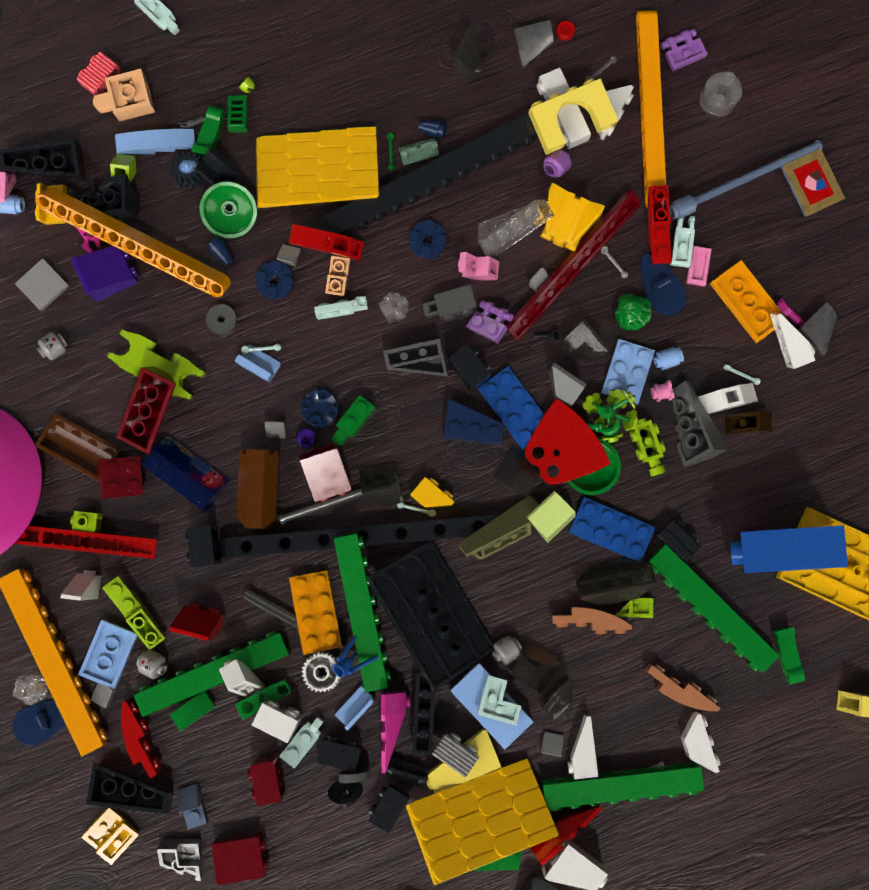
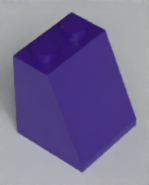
M115 246L70 259L86 294L97 302L138 283L136 279L138 273L134 266H130L128 262L130 260L129 254Z

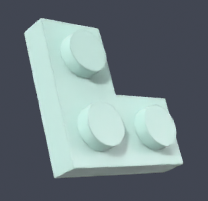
M487 675L477 715L517 726L521 706L503 701L507 680Z

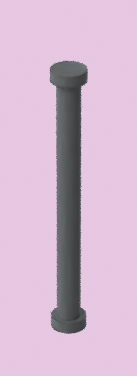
M365 484L362 485V488L350 491L345 495L335 496L327 501L318 502L285 514L279 513V519L283 525L286 524V521L362 495L368 496L369 491Z

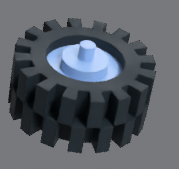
M183 152L181 157L177 155V160L173 159V164L170 165L175 182L187 189V186L193 189V185L198 187L199 182L202 184L204 178L194 170L202 157L198 156L197 153L192 155L191 152H188V155H185V152Z

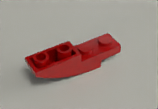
M668 185L649 186L648 241L651 251V265L672 263Z
M292 224L289 244L354 260H361L364 244L363 241L352 239V237Z
M129 699L122 703L121 725L125 746L133 765L141 761L149 778H152L161 772V763L150 751L152 747L149 741L143 738V736L150 733L148 731L149 725L144 718H141L137 703Z

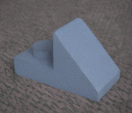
M198 784L179 789V813L183 812L187 828L191 829L207 824L208 819Z

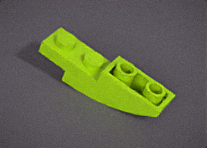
M120 575L102 587L126 617V622L149 650L166 638L133 589L128 587Z

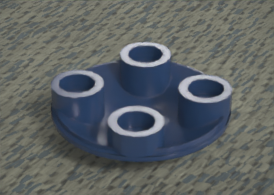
M317 389L305 395L301 401L300 409L303 419L308 424L314 427H325L336 419L339 406L332 393L324 389Z

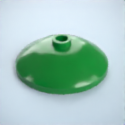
M222 181L210 186L203 194L200 202V216L204 225L215 235L223 238H237L247 233L254 225L257 217V205L253 195L246 187L236 182ZM231 204L233 206V209L228 210L226 208V205Z
M600 438L598 440L611 464L588 475L567 481L574 490L585 495H598L608 491L615 485L620 475L621 462L617 451L610 443Z

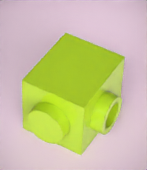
M116 154L110 163L111 177L125 174L131 183L137 173L135 156Z
M74 511V515L71 516L70 520L72 530L101 533L103 514Z

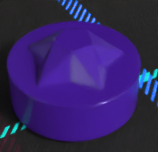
M302 428L296 434V441L300 446L309 448L314 445L316 435L311 429Z

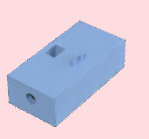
M478 662L450 688V691L492 737L506 749L533 723V720L522 708L517 726L477 715L487 675L491 676ZM505 691L503 701L517 704Z

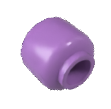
M561 149L552 152L544 159L545 172L555 178L561 177L572 165L570 155Z

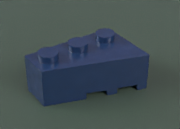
M451 399L448 400L444 439L501 446L504 424Z

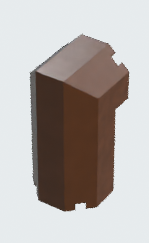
M257 449L239 451L236 516L245 528L267 530L279 519V451H274V453H269V450Z

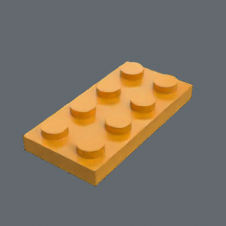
M742 260L710 283L755 343H758L775 330L770 316L771 313H780L785 317Z
M328 571L290 577L289 583L303 655L341 648V638Z

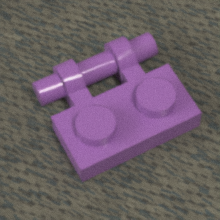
M694 28L689 31L684 30L675 37L670 36L659 44L661 50L670 49V51L665 53V57L672 72L707 56L701 39L692 40V37L696 36ZM682 41L685 42L684 45L679 47L677 46L678 43Z
M482 300L479 306L484 311L482 313L476 311L466 327L470 331L498 344L508 329L503 323L505 320L512 321L513 314L509 313L505 308L496 307L490 301ZM492 313L497 315L495 320L490 318Z

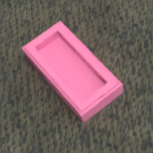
M693 245L691 265L688 268L686 279L687 284L706 285L711 248Z

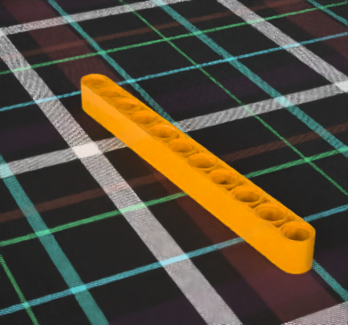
M656 10L637 11L636 14L646 208H648L649 186L666 185L658 16Z
M48 187L35 198L36 205L41 210L214 297L222 296L231 285L230 278L222 272L53 187Z

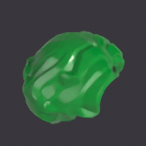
M622 294L619 297L618 308L614 312L615 319L621 328L636 331L650 321L652 306L646 297L634 294Z

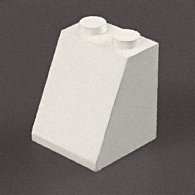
M570 839L564 841L561 845L563 849L541 867L546 880L587 890L602 888L608 879V874L603 864Z

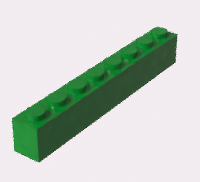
M358 532L335 536L334 543L353 636L356 637L355 646L359 664L369 658L378 656V659L360 668L365 692L388 688L391 675L390 670L385 668V662L388 661L386 651H382L381 643H384L382 631L378 632L377 624H380L378 612L374 613L373 609L376 601L374 593L370 594V583L368 582L370 574H366L365 567H368L367 556L362 555L361 548L364 547L363 537L359 536Z
M666 544L661 545L647 560L650 564L648 568L656 575L659 573L664 578L662 580L663 583L670 589L673 587L678 592L676 595L683 602L687 601L691 605L690 609L697 616L701 614L706 619L704 623L710 629H716L720 633L718 635L719 638L726 644L730 643L734 647V653L740 658L744 657L748 661L747 665L754 672L758 670L764 673L776 661L779 655Z
M276 631L266 634V639L260 642L258 638L247 642L248 647L241 649L238 646L229 650L230 654L223 657L221 653L212 657V662L208 664L202 661L193 665L194 670L187 672L184 669L176 672L175 678L169 680L167 676L158 680V685L150 687V684L139 688V693L135 694L134 697L142 717L224 683L219 669L224 667V663L229 660L237 659L252 671L291 654L283 632L277 634Z
M696 762L598 773V777L574 779L571 776L541 780L543 797L550 811H558L561 807L576 809L586 804L589 806H599L600 803L604 802L617 804L621 800L636 802L640 800L639 798L653 800L667 795V797H677L681 793L696 795L698 791H704L702 769Z

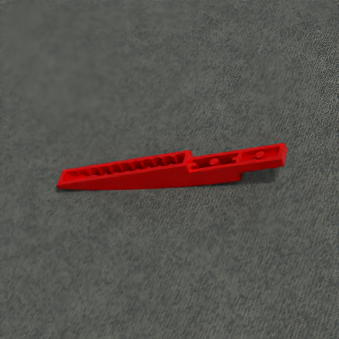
M28 526L14 544L155 559L158 539Z

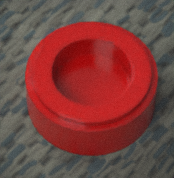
M568 20L561 21L557 26V37L563 41L573 38L575 33L574 24Z

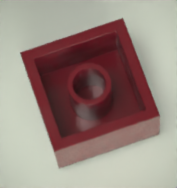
M140 456L97 460L100 499L143 495Z
M279 755L256 759L250 765V769H248L249 781L253 782L254 787L251 790L253 801H256L257 807L281 802L286 795Z

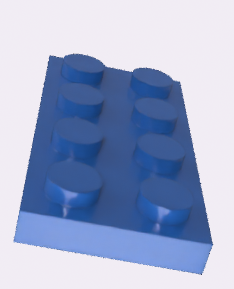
M507 367L477 390L520 448L524 450L544 414L511 369Z
M583 497L568 533L641 563L655 527Z

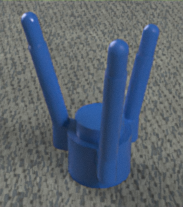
M353 637L343 652L336 658L337 662L332 666V669L338 677L343 678L347 674L352 675L356 670L378 659V656L369 658L352 667V661L357 657V651L349 658L345 657V655L356 640V637Z

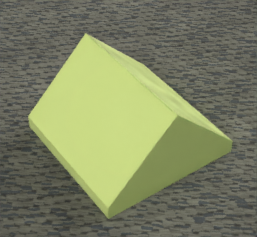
M554 491L527 516V519L530 520L531 524L548 543L576 517V513Z

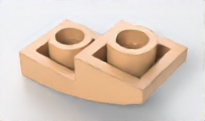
M331 256L325 293L345 295L350 258Z

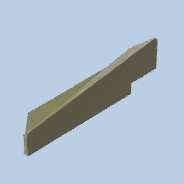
M527 496L460 542L459 548L467 557L474 555L477 559L482 560L531 535V526L533 525L527 519V516L539 504L532 496Z

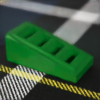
M247 95L228 96L227 127L229 133L248 132ZM233 101H243V104H233ZM233 108H243V110H233ZM233 114H242V116L233 117ZM233 121H242V123H233Z

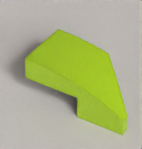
M633 598L616 614V617L654 618V598Z

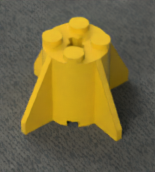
M552 183L548 195L547 221L540 237L549 241L552 239L553 244L562 248L565 245L566 249L575 252L580 239L601 220L605 206L591 202L583 197L579 198L575 196L576 194L568 192Z

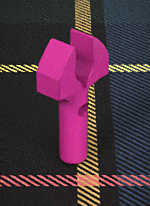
M77 228L84 238V243L81 246L86 252H94L90 247L91 241L101 250V239Z
M781 299L776 303L777 307L798 327L805 323L785 300Z

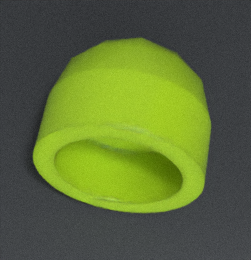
M247 76L239 88L245 93H251V89H255V84Z

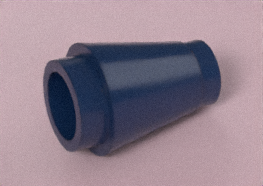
M420 120L418 130L436 139H440L446 135L447 123H443L442 120Z
M219 237L207 245L209 252L224 266L229 265L234 260L224 240H221Z

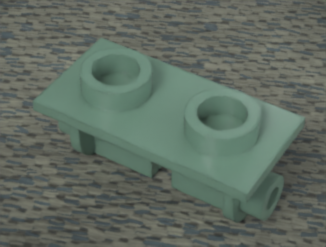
M431 138L399 147L403 165L439 156L437 141Z

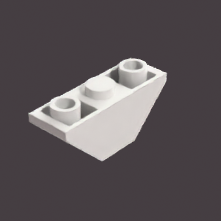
M632 85L606 91L618 120L621 119L625 111L622 108L625 104L629 105L634 96L631 94L634 88ZM615 126L599 132L600 139L604 141L607 135L610 136Z
M753 383L721 389L698 397L708 414L758 402Z
M697 711L693 712L681 735L686 756L707 769L718 773L720 772L718 768L720 761L717 754H714L712 750L714 742L711 735L707 734L705 728L708 727L706 718Z

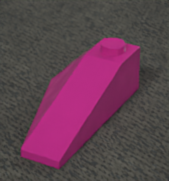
M383 690L381 694V721H383L381 739L383 741L381 747L382 773H386L406 713V707H410V695H406V690Z

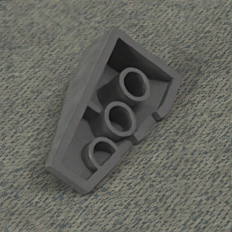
M685 381L673 388V411L677 419L675 431H678L679 438L677 450L684 467L712 459L727 451L719 430L690 383Z

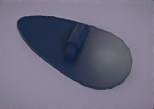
M644 254L641 257L640 274L646 296L652 308L661 315L670 316L678 313L686 303L687 295L685 288L665 264L651 265V255Z
M50 700L23 708L15 716L12 728L18 741L24 745L33 746L51 738L63 729L66 723L55 700Z

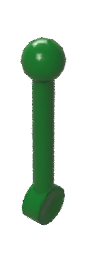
M388 133L389 164L387 168L389 171H393L395 168L392 147L394 134Z

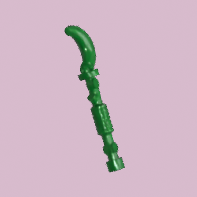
M619 418L616 419L615 424L610 428L605 427L600 422H596L595 425L587 423L591 430L601 431L607 436L617 433L621 424Z

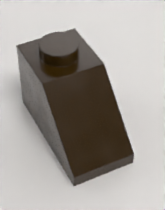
M756 411L725 415L726 434L772 432V414L770 412Z

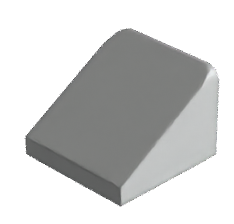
M282 244L277 255V261L296 267L301 248Z
M543 267L529 281V287L535 292L549 278Z
M265 422L266 436L268 438H286V424L284 422Z
M97 683L91 700L104 708H108L116 689Z
M544 732L541 752L561 757L564 735Z

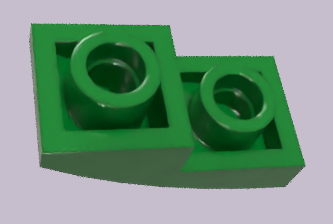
M203 691L171 713L170 717L181 732L197 722L199 718L215 709V706L206 692Z

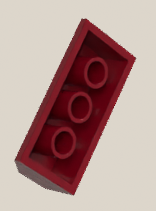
M155 366L141 368L116 437L147 454H150L176 386V382L169 373Z

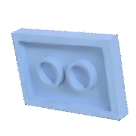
M618 339L601 394L609 396L610 390L621 389L623 391L625 389L627 393L631 391L632 395H635L636 402L633 404L638 405L655 350Z
M104 619L101 620L78 675L116 689L138 635Z

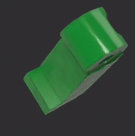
M213 105L208 107L196 144H193L191 149L192 153H197L198 156L203 157L212 147L216 148L224 124L225 109Z
M785 626L771 630L787 683L791 685L805 681L794 635L796 633L794 627Z
M285 678L237 702L235 706L242 720H245L257 713L264 701L268 702L271 700L276 702L291 693L292 689Z

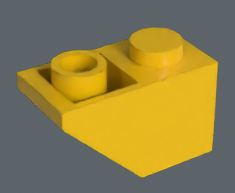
M425 477L410 494L424 508L452 506L455 503L452 500L454 496L447 490L442 492L438 488L439 484L431 477L429 480Z

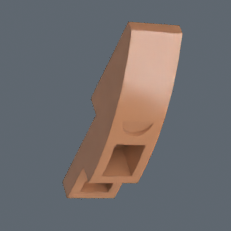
M570 607L569 615H551V623L556 624V627H568V623H575L576 627H586L587 623H590V630L595 631V634H607V630H615L616 634L627 633V630H632V625L612 614L592 608Z
M648 664L645 668L646 672L659 681L656 689L669 698L695 709L705 711L720 710V707L716 705L718 701L709 694L705 697L700 693L702 689L695 683L689 684L684 682L680 687L681 682L673 676L669 679L664 675L665 670L659 665L653 666Z

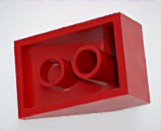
M191 602L190 605L183 606L170 625L169 631L209 641L219 637L225 614H221L220 609L209 607V610L202 609L201 604Z

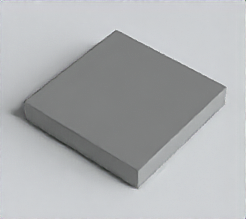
M43 258L15 283L40 311L45 310L69 287L63 278Z

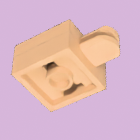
M142 69L105 78L108 92L95 95L93 98V105L100 113L113 111L119 122L155 112L148 81Z

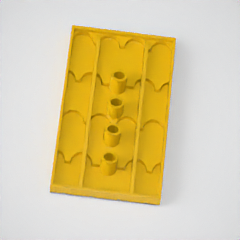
M356 127L343 130H322L320 132L287 133V135L257 137V208L377 198L379 196L376 127Z
M806 507L797 528L844 525L848 567L778 571L776 578L869 621V535L812 508Z
M528 759L419 799L406 806L434 885L559 835Z

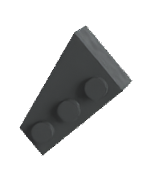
M440 339L383 351L387 370L448 376Z

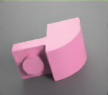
M460 252L458 271L462 273V277L474 280H498V260L490 256L475 257L468 252Z

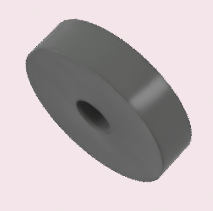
M218 304L208 311L206 323L213 333L227 335L236 328L237 315L228 305ZM225 317L224 322L220 323L219 318Z
M356 769L355 773L346 770L338 773V779L340 783L366 781L370 779V770Z

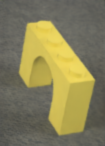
M601 78L596 81L590 79L584 83V86L579 88L577 86L571 87L566 90L567 93L560 95L557 93L549 97L548 101H538L531 105L532 107L528 114L546 155L563 148L566 144L557 121L558 111L566 105L575 104L585 108L590 114L597 133L614 127L617 124L618 118Z

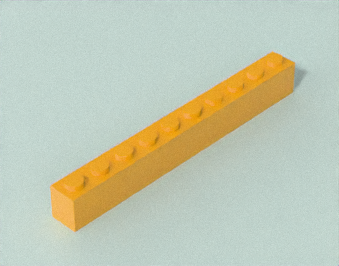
M17 569L0 578V588L82 757L107 744V733L103 728L101 729L98 723V714L96 711H92L89 705L91 700L88 694L84 693L81 688V679L78 675L75 676L74 665L71 659L67 658L64 653L65 646L61 640H58L54 624L50 623L47 618L49 614L46 607L42 606L39 601V592L36 588L33 589L31 585L32 578L30 574L24 569Z

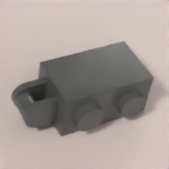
M471 285L435 294L434 301L422 305L426 318L439 315V319H444L445 321H451L455 319V316L461 314L463 316L471 315L477 307ZM436 306L437 311L432 312L431 307Z

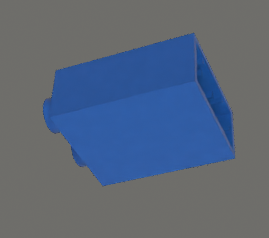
M844 525L741 532L740 541H730L732 565H744V573L848 567Z

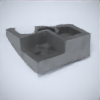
M550 20L514 29L522 68L527 67L531 60L535 57L537 58L544 49H548L554 43Z
M826 302L798 329L812 342L811 345L821 356H824L827 352L837 315L828 302Z
M162 839L157 848L160 866L166 869H173L181 875L184 872L196 876L195 880L201 881L202 851L200 839Z

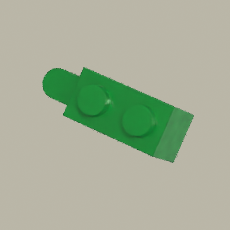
M359 395L336 424L339 429L332 437L333 443H336L337 446H342L349 437L354 439L376 411L375 406Z

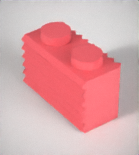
M100 51L91 58L87 68L79 72L77 80L82 87L95 96L104 93L107 89L105 78L118 75L122 70L117 63Z

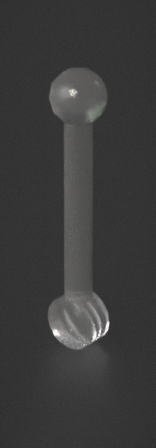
M612 56L610 58V61H608L592 76H587L585 82L590 79H594L609 65L616 63L617 58L615 56Z

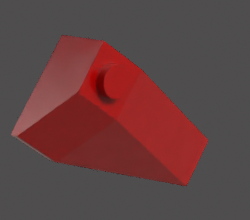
M600 805L587 806L553 819L559 835L530 847L539 863L543 866L563 849L562 843L569 839L572 840L576 836L579 826L581 828L585 827L602 811Z

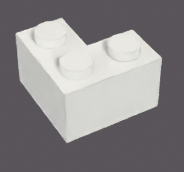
M264 701L252 726L288 743L302 718V715L299 714L300 711L290 706L289 708L281 709L279 708L280 705L274 701Z

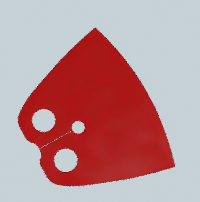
M558 399L554 401L538 424L525 450L526 459L530 464L536 465L540 469V476L547 484L564 483L593 473L611 464L604 448L590 427L578 414ZM536 447H542L544 450V456L540 459H536L532 455V451ZM554 450H559L560 455L553 456ZM556 465L559 468V474L556 477H550L547 474L549 466Z

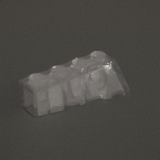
M546 199L534 200L527 206L479 223L478 242L486 257L498 256L555 215Z

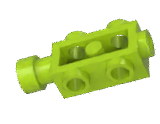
M640 419L635 428L629 432L631 440L636 442L638 448L636 449V455L639 460H642V463H649L651 477L665 473V467L661 465L659 459L664 457L665 446L662 441H658V426L656 423L653 424L652 420ZM641 430L645 431V437L640 436ZM647 448H649V449L652 450V454H651V455H647V453H646V449H647Z

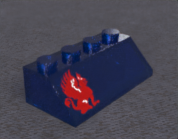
M170 436L155 446L141 463L143 467L202 511H207L229 483L227 478Z

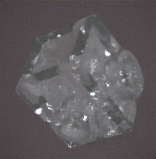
M393 292L389 293L383 298V301L378 303L388 323L394 320L399 321L407 316V306H409V303L405 296H400L398 292L395 294Z
M26 674L17 678L13 697L22 700L23 703L28 705L44 700L47 695V684L44 679H41V676Z

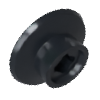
M338 780L330 786L328 797L332 802L342 807H349L360 798L363 793V786L360 782L340 783Z

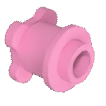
M670 380L660 385L655 383L653 388L650 389L652 399H656L657 402H660L662 399L668 398V400H672L674 398Z

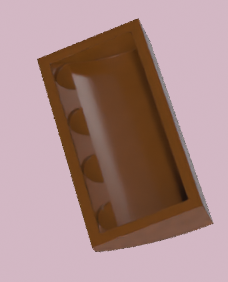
M56 413L34 445L40 451L98 483L97 460L119 458L122 451L120 448Z

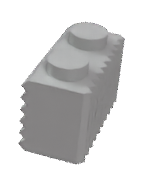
M445 732L432 751V754L466 778L479 759L478 750L470 744H467V746L460 742L461 738L455 733L451 732L449 734Z

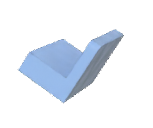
M252 351L242 356L238 354L235 359L237 364L269 383L281 366L280 362L262 351Z
M361 685L335 713V716L345 725V729L348 730L372 705L376 698L370 692H365L364 687Z

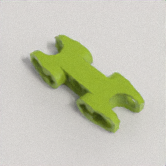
M121 330L120 335L125 337L130 343L129 351L122 356L109 352L107 357L120 368L137 377L142 367L155 366L169 373L176 382L172 395L191 401L193 396L183 389V379L191 374L204 378L206 373L197 368L188 359L174 353L170 361L153 353L156 343L139 334Z

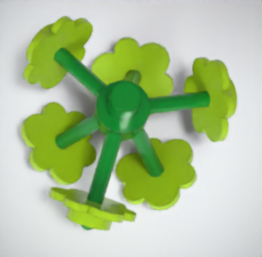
M621 389L610 390L607 397L609 405L600 406L602 399L598 393H593L592 396L588 395L583 403V408L588 414L592 412L600 414L599 419L595 423H603L607 428L615 424V417L623 420L624 430L626 431L633 430L638 422L636 410L627 412L626 417L616 413L617 408H625L629 401L633 408H636L633 404L636 402L635 395H632L631 391L627 393L625 389L623 391ZM618 432L611 436L605 435L602 436V439L607 440L608 443H615L619 441V437H622L623 433Z

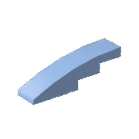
M160 129L115 134L117 154H155V152H175V149H192L193 144H195L194 129Z

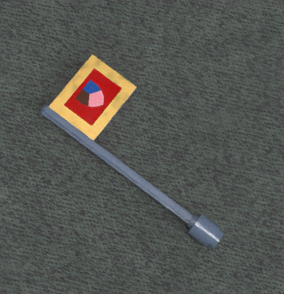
M816 140L815 143L699 196L693 197L688 194L672 201L670 204V217L672 219H681L696 212L698 204L780 167L804 217L840 202L845 197L822 152V142Z

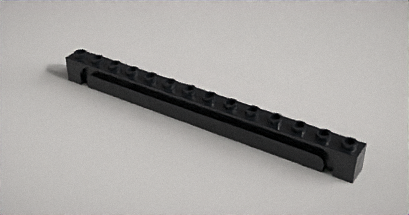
M526 113L380 187L377 198L355 200L311 222V228L350 237L354 231L358 229L360 231L364 230L374 221H382L386 218V215L401 211L403 206L407 204L413 205L417 203L419 198L425 195L426 197L433 195L437 189L450 186L458 178L459 180L466 178L474 170H482L486 164L499 161L505 154H513L519 150V147L531 145L539 137L529 114Z

